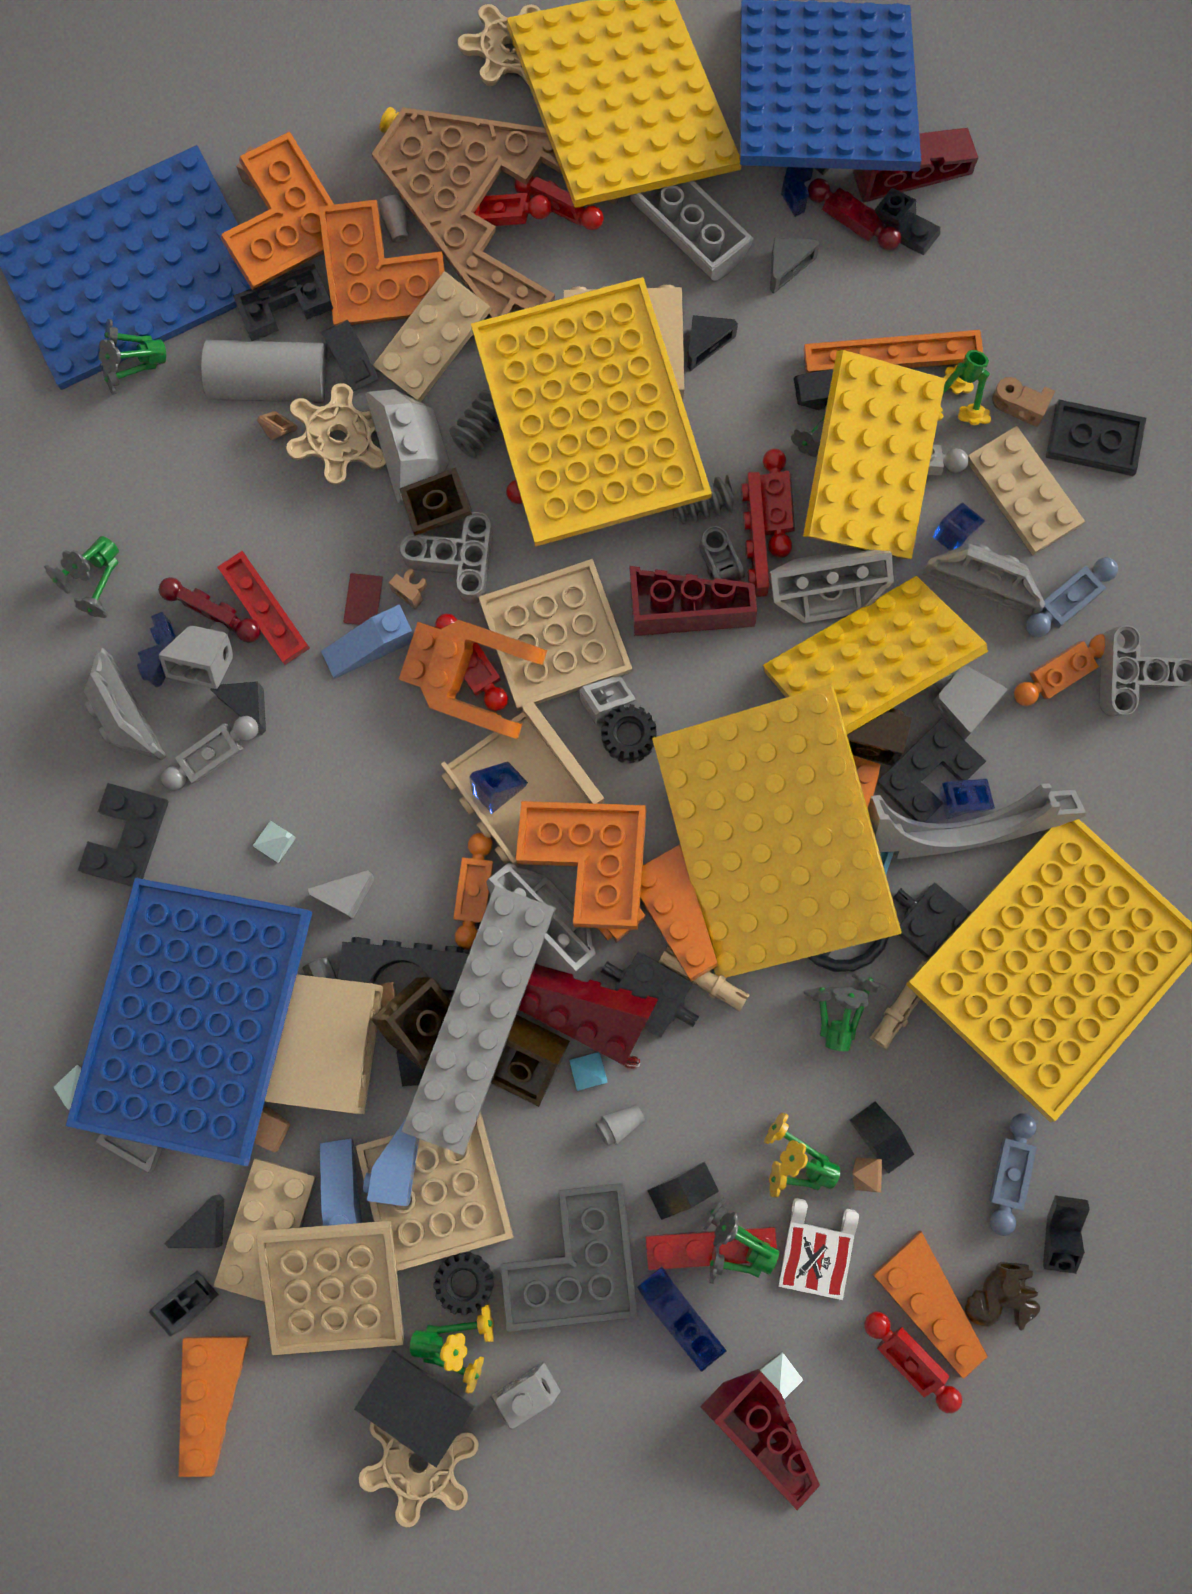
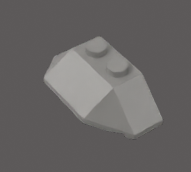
M395 389L370 391L365 394L397 503L401 504L404 502L399 488L444 472L449 464V459L432 407Z
M968 543L931 558L922 573L1029 616L1040 613L1045 605L1027 565L1019 563V560L1013 556H1001L993 553L987 546L981 544L972 545Z
M849 549L793 559L770 571L773 602L803 623L848 616L863 606L872 605L884 590L894 583L892 553L881 550Z
M103 647L98 649L84 688V693L88 698V701L85 702L86 708L92 717H98L102 724L99 731L107 744L112 743L121 750L160 760L166 758L167 756L112 655Z
M508 863L488 878L486 883L490 897L494 887L498 886L556 908L536 961L539 965L574 974L595 955L590 928L574 927V905L546 876L527 869L517 868L516 865Z

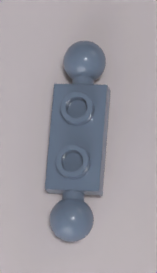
M1104 557L1096 561L1093 572L1087 566L1082 568L1044 600L1045 605L1042 609L1044 613L1032 614L1027 619L1026 629L1028 633L1034 637H1042L1049 632L1051 622L1059 629L1106 589L1101 581L1107 582L1116 577L1118 573L1116 561L1112 558Z
M1025 1113L1015 1115L1010 1122V1129L1014 1135V1140L1002 1138L989 1202L1000 1204L999 1210L994 1211L990 1217V1227L996 1234L1001 1236L1009 1235L1015 1230L1016 1219L1012 1214V1209L1024 1211L1037 1146L1026 1144L1027 1139L1031 1138L1036 1132V1122L1030 1115Z

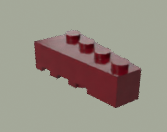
M968 128L919 133L921 150L919 171L854 169L853 174L863 203L884 198L891 188L903 193L973 174L978 161V155Z
M629 565L634 636L755 627L757 604L754 583L720 578L708 580L698 578V575L693 574L681 576L667 574L668 571L655 569V572L640 570V567Z
M535 964L518 1010L625 1065L658 999L647 996L646 999L633 996L632 991L620 988L616 991L602 987L601 982L591 979L588 982L574 979L573 974Z

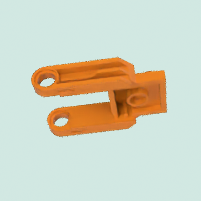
M457 620L442 629L417 622L399 680L421 687L427 704L431 709L518 739L522 723L502 718V715L457 700L455 696L460 691L473 652L472 646L474 642L543 665L548 650L461 620Z

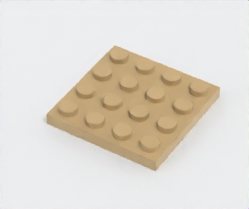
M593 559L478 597L489 630L548 650L543 665L497 650L517 711L522 710V707L531 700L537 705L578 691L583 686L631 673L633 670Z
M481 1111L464 1155L419 1139L411 1199L408 1206L369 1201L374 1222L391 1221L397 1271L514 1237ZM394 1135L356 1146L364 1179L366 1173H371L373 1165Z
M391 1221L258 1231L256 1242L272 1355L403 1345L404 1332Z

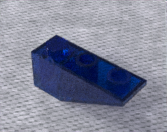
M663 1267L637 1286L648 1306L701 1372L727 1352Z

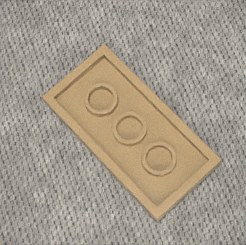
M444 271L373 366L411 397L421 402L473 335L471 323L484 320L492 309L487 303Z
M1018 426L968 455V465L1032 555L1079 528L1085 522Z
M258 1158L254 1159L214 1287L265 1302L256 1242L257 1233L263 1230L301 1228L317 1176Z

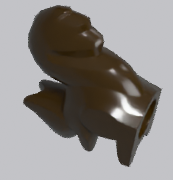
M1008 1262L998 1263L996 1269L985 1279L982 1291L974 1290L972 1296L967 1298L965 1312L969 1320L976 1325L989 1327L1000 1319L1003 1307L1014 1309L1015 1324L1022 1331L1025 1325L1040 1312L1038 1302L1030 1299L1037 1297L1038 1292L1035 1291L1034 1287L1025 1286V1279L1033 1277V1271L1029 1270V1265Z

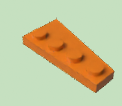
M679 844L642 866L640 899L688 979L692 982L716 968L718 964L694 886L691 885L682 848Z
M919 1231L872 1275L960 1377L964 1379L988 1356L923 1233Z
M251 1336L183 1338L179 1477H212L215 1474L226 1432L228 1416L232 1410L234 1393L241 1375L245 1351L248 1348Z

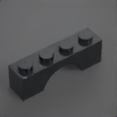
M352 937L351 942H342L338 979L374 984L378 976L386 968L398 963H412L420 966L428 977H433L442 991L455 992L469 954L463 953L464 948L457 946H445V951L432 950L433 945L425 943H414L413 948L401 947L402 942L383 940L382 945L370 944L371 939Z

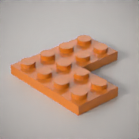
M290 131L239 157L240 164L268 210L222 233L220 239L252 290L324 253L318 207L334 205Z
M377 200L318 207L330 300L334 308L332 310L334 325L346 319L350 325L409 318L445 271L442 251L385 258Z
M521 801L516 862L517 864L578 866L573 915L574 927L638 930L646 806Z

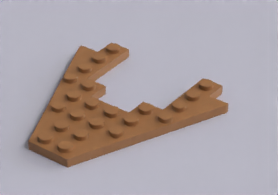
M402 107L372 152L373 160L438 249L442 251L444 257L466 287L491 307L492 310L488 317L493 318L512 313L515 308L523 310L554 301V293L483 252L495 234L496 227L474 214L501 171L524 184L528 183L541 162L562 174L546 129L543 127ZM620 198L607 201L616 205Z

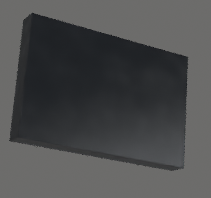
M1059 399L1055 406L1046 458L1134 476L1137 473L1146 418Z
M392 1350L354 1410L437 1468L475 1407L398 1352Z

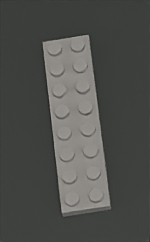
M498 886L494 887L401 1132L464 1155L556 910L555 907Z

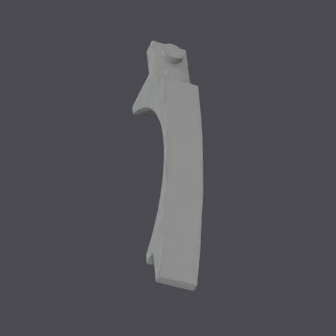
M1050 783L1040 784L1022 799L997 812L955 823H925L908 819L893 811L884 802L881 795L871 796L867 808L879 852H894L896 859L951 853L1005 842L1050 829L1051 827H1057L1083 818L1086 815V811L1075 790L1051 791Z

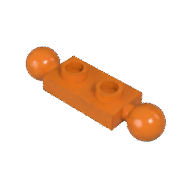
M1104 634L1094 636L1089 642V647H1087L1084 641L1077 642L1031 671L1029 674L1034 682H1022L1016 686L1014 690L1016 702L1022 706H1030L1037 701L1039 693H1041L1044 699H1049L1097 669L1099 666L1094 658H1101L1104 654Z
M481 832L473 834L468 840V849L472 854V858L462 857L453 917L456 921H463V925L455 932V942L459 947H463L466 950L471 949L478 932L475 928V923L481 924L488 905L489 890L486 881L492 876L494 865L493 861L484 860L485 856L492 850V840L489 837H485Z

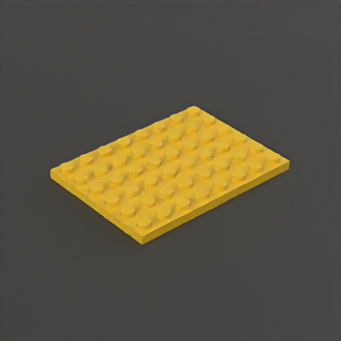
M589 0L507 18L508 31L575 208L741 170L739 153L675 0Z
M643 277L471 323L472 332L535 547L711 498L712 492Z
M832 684L652 738L691 885L694 886L718 966L714 968L715 975L719 977L722 975L727 978L902 933Z
M1080 819L1048 829L912 976L906 985L1051 1123L1060 1117L1191 964L1192 922Z

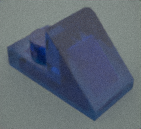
M988 779L949 781L942 783L939 789L941 800L944 803L943 808L946 819L966 813L986 812L995 809Z

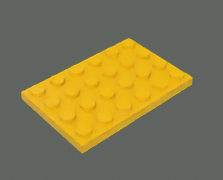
M846 350L837 351L803 533L804 537L857 549L890 551L893 557L912 559L945 378Z
M915 576L880 596L872 605L861 607L763 664L765 674L786 698L832 684L846 734H849L987 653L988 649L987 643L921 579Z

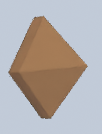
M276 411L258 416L257 418L258 423L270 440L296 431L298 427Z
M856 1157L852 1173L855 1190L881 1193L882 1159Z

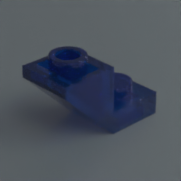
M787 167L781 195L794 217L805 212L809 193L804 183L811 180L813 168Z
M163 612L151 616L154 627H151L150 630L157 645L138 652L141 663L137 664L140 675L144 681L148 680L155 687L161 686L166 678L159 654L176 638L171 621Z

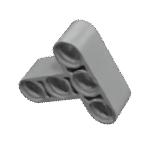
M472 512V515L467 516L464 520L462 539L426 535L406 536L400 544V552L406 566L420 571L457 574L456 584L461 599L468 604L479 603L478 597L485 595L493 537L490 520L482 512ZM477 525L485 527V530L480 534L472 533L471 529ZM413 548L422 549L421 554L416 557L408 555L409 551ZM443 551L452 552L450 558L446 560H441L437 557ZM477 553L482 556L480 561L476 563L467 560L472 554ZM469 582L479 584L478 588L474 591L468 592L464 590V586Z
M1120 626L1105 632V650L1101 657L1100 707L1105 714L1121 716L1133 713L1139 703V687L1176 688L1192 685L1191 659L1140 657L1141 637L1138 630L1133 626ZM1119 633L1125 638L1123 648L1117 642ZM1118 664L1122 665L1124 669L1122 678H1119L1116 673ZM1148 665L1152 667L1154 672L1152 679H1149L1146 674ZM1178 666L1183 671V677L1181 680H1179L1176 675V670ZM1117 695H1120L1123 699L1121 709H1118L1115 704Z

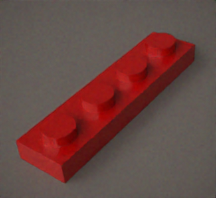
M748 472L746 483H741L742 502L747 501L748 512H743L744 530H749L750 540L745 542L746 558H752V569H748V583H754L756 597L767 596L769 590L760 472Z
M240 551L217 567L250 616L258 623L259 629L284 665L310 649L243 551Z
M775 1227L745 1229L758 1239L777 1249ZM715 1231L646 1236L648 1270L710 1266L713 1248L715 1247L713 1244L716 1237L714 1235ZM733 1239L726 1245L722 1244L719 1247V1254L724 1255L725 1262L736 1264L750 1263L746 1261L749 1247L738 1240Z

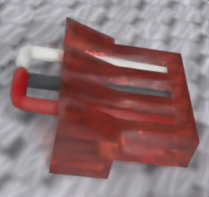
M629 1056L625 1067L637 1069L640 1066V1059L637 1056Z

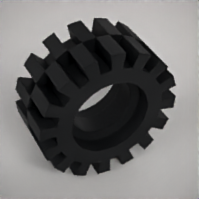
M629 704V707L621 705L618 710H611L610 715L605 717L601 729L602 741L605 750L609 752L613 759L616 757L619 762L626 760L629 763H634V760L639 759L641 761L645 755H649L654 747L652 738L657 735L656 723L652 720V715L649 712H644V708H635L633 704ZM625 723L637 725L641 731V737L638 742L632 745L622 743L617 737V731L621 725Z
M471 1252L459 1253L447 1258L439 1266L434 1277L433 1288L436 1290L435 1297L437 1301L440 1300L441 1306L444 1309L451 1310L450 1313L455 1315L456 1313L467 1315L471 1312H477L487 1303L494 1287L493 1272L490 1271V1265L487 1261L484 1262L481 1256L473 1255ZM466 1270L475 1276L476 1289L471 1295L460 1296L454 1292L451 1281L454 1274L458 1271Z

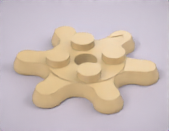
M492 4L481 6L478 10V16L485 26L484 30L479 34L461 35L458 38V48L466 56H480L486 60L480 69V77L487 86L496 85L499 79L507 73H516L522 76L528 84L516 49L513 48L512 52H510V49L505 47L506 44H513L507 28L508 17L503 16L498 8ZM526 5L518 15L541 10L536 5Z
M338 383L332 387L331 401L325 406H315L304 398L295 399L290 405L291 414L305 424L306 431L301 437L291 439L287 443V454L297 461L310 456L322 459L325 463L324 477L332 485H339L346 479V467L349 463L362 462L376 470L386 464L382 449L375 446L371 441V435L376 431L371 412H361L353 407V390L344 383ZM341 430L347 437L343 442L330 437L331 432Z
M370 1423V1432L374 1438L381 1442L384 1448V1455L378 1463L368 1465L362 1469L359 1474V1484L361 1488L368 1492H374L383 1487L394 1490L398 1496L395 1517L401 1526H414L420 1518L422 1504L429 1498L440 1499L447 1508L455 1511L462 1509L466 1505L468 1493L465 1487L455 1479L454 1468L460 1460L471 1458L476 1454L479 1443L473 1433L462 1432L457 1435L437 1468L428 1462V1466L425 1469L417 1470L410 1462L411 1455L415 1452L374 1423Z

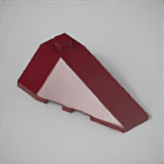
M759 1369L723 1382L700 1406L701 1409L798 1511L820 1484L807 1453L802 1448L796 1433L797 1429L794 1422L790 1419L782 1394Z

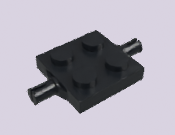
M935 882L923 896L916 900L902 890V888L893 896V899L907 909L903 921L899 924L902 932L899 936L927 959L936 952L972 913Z
M638 951L632 963L624 970L619 969L609 963V961L606 962L604 966L615 973L605 968L601 970V973L616 981V991L622 988L632 991L633 996L644 999L650 996L658 999L644 1027L646 1030L661 1038L668 1025L676 1018L693 1028L695 1022L685 1017V1015L695 1021L698 1020L699 1015L683 1007L685 996L691 988L692 982Z

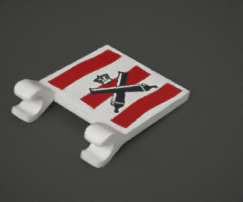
M795 1198L792 1204L778 1286L843 1300L859 1214L855 1210L845 1209L841 1231L804 1224L808 1205L804 1199Z

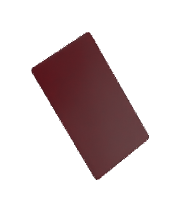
M350 574L344 623L360 625L378 614L382 576Z

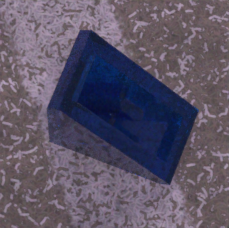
M962 502L943 518L933 538L951 551L965 545L984 524L985 520Z
M509 762L474 771L469 776L472 793L491 814L528 784Z

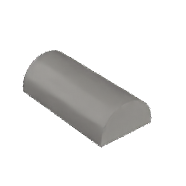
M694 181L633 194L630 197L631 202L714 281L723 278L732 271L746 255L754 238Z
M206 340L201 360L202 382L207 399L294 401L298 398H304L309 402H324L327 344Z

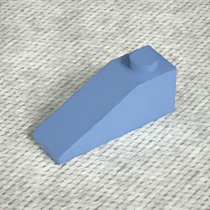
M399 604L369 618L321 652L335 679L409 645L413 632Z
M406 1119L373 1165L371 1173H366L363 1192L368 1193L367 1201L399 1206H408L410 1204L419 1138L401 1132Z
M353 1139L320 1143L323 1226L362 1223Z

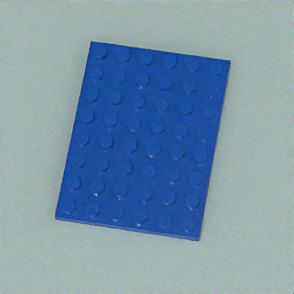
M741 0L740 165L919 171L921 150L911 6L900 3L874 4L872 2Z
M197 145L0 236L1 270L55 382L61 390L102 371L100 367L102 362L99 360V344L101 340L105 339L104 333L107 319H112V327H117L118 333L151 336L152 340L161 339L164 342L236 308L237 304L233 295L251 289L220 239L222 233L238 226V223ZM117 340L115 347L120 352L134 351L137 345L141 343Z
M135 878L66 1126L248 1166L313 912L307 909Z

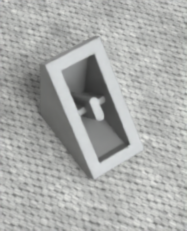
M621 676L598 681L579 689L580 701L596 725L604 721L605 717L610 715L611 710L615 709L616 711L621 705L627 707L636 700Z
M367 870L309 888L308 892L310 896L354 918L374 882V877Z

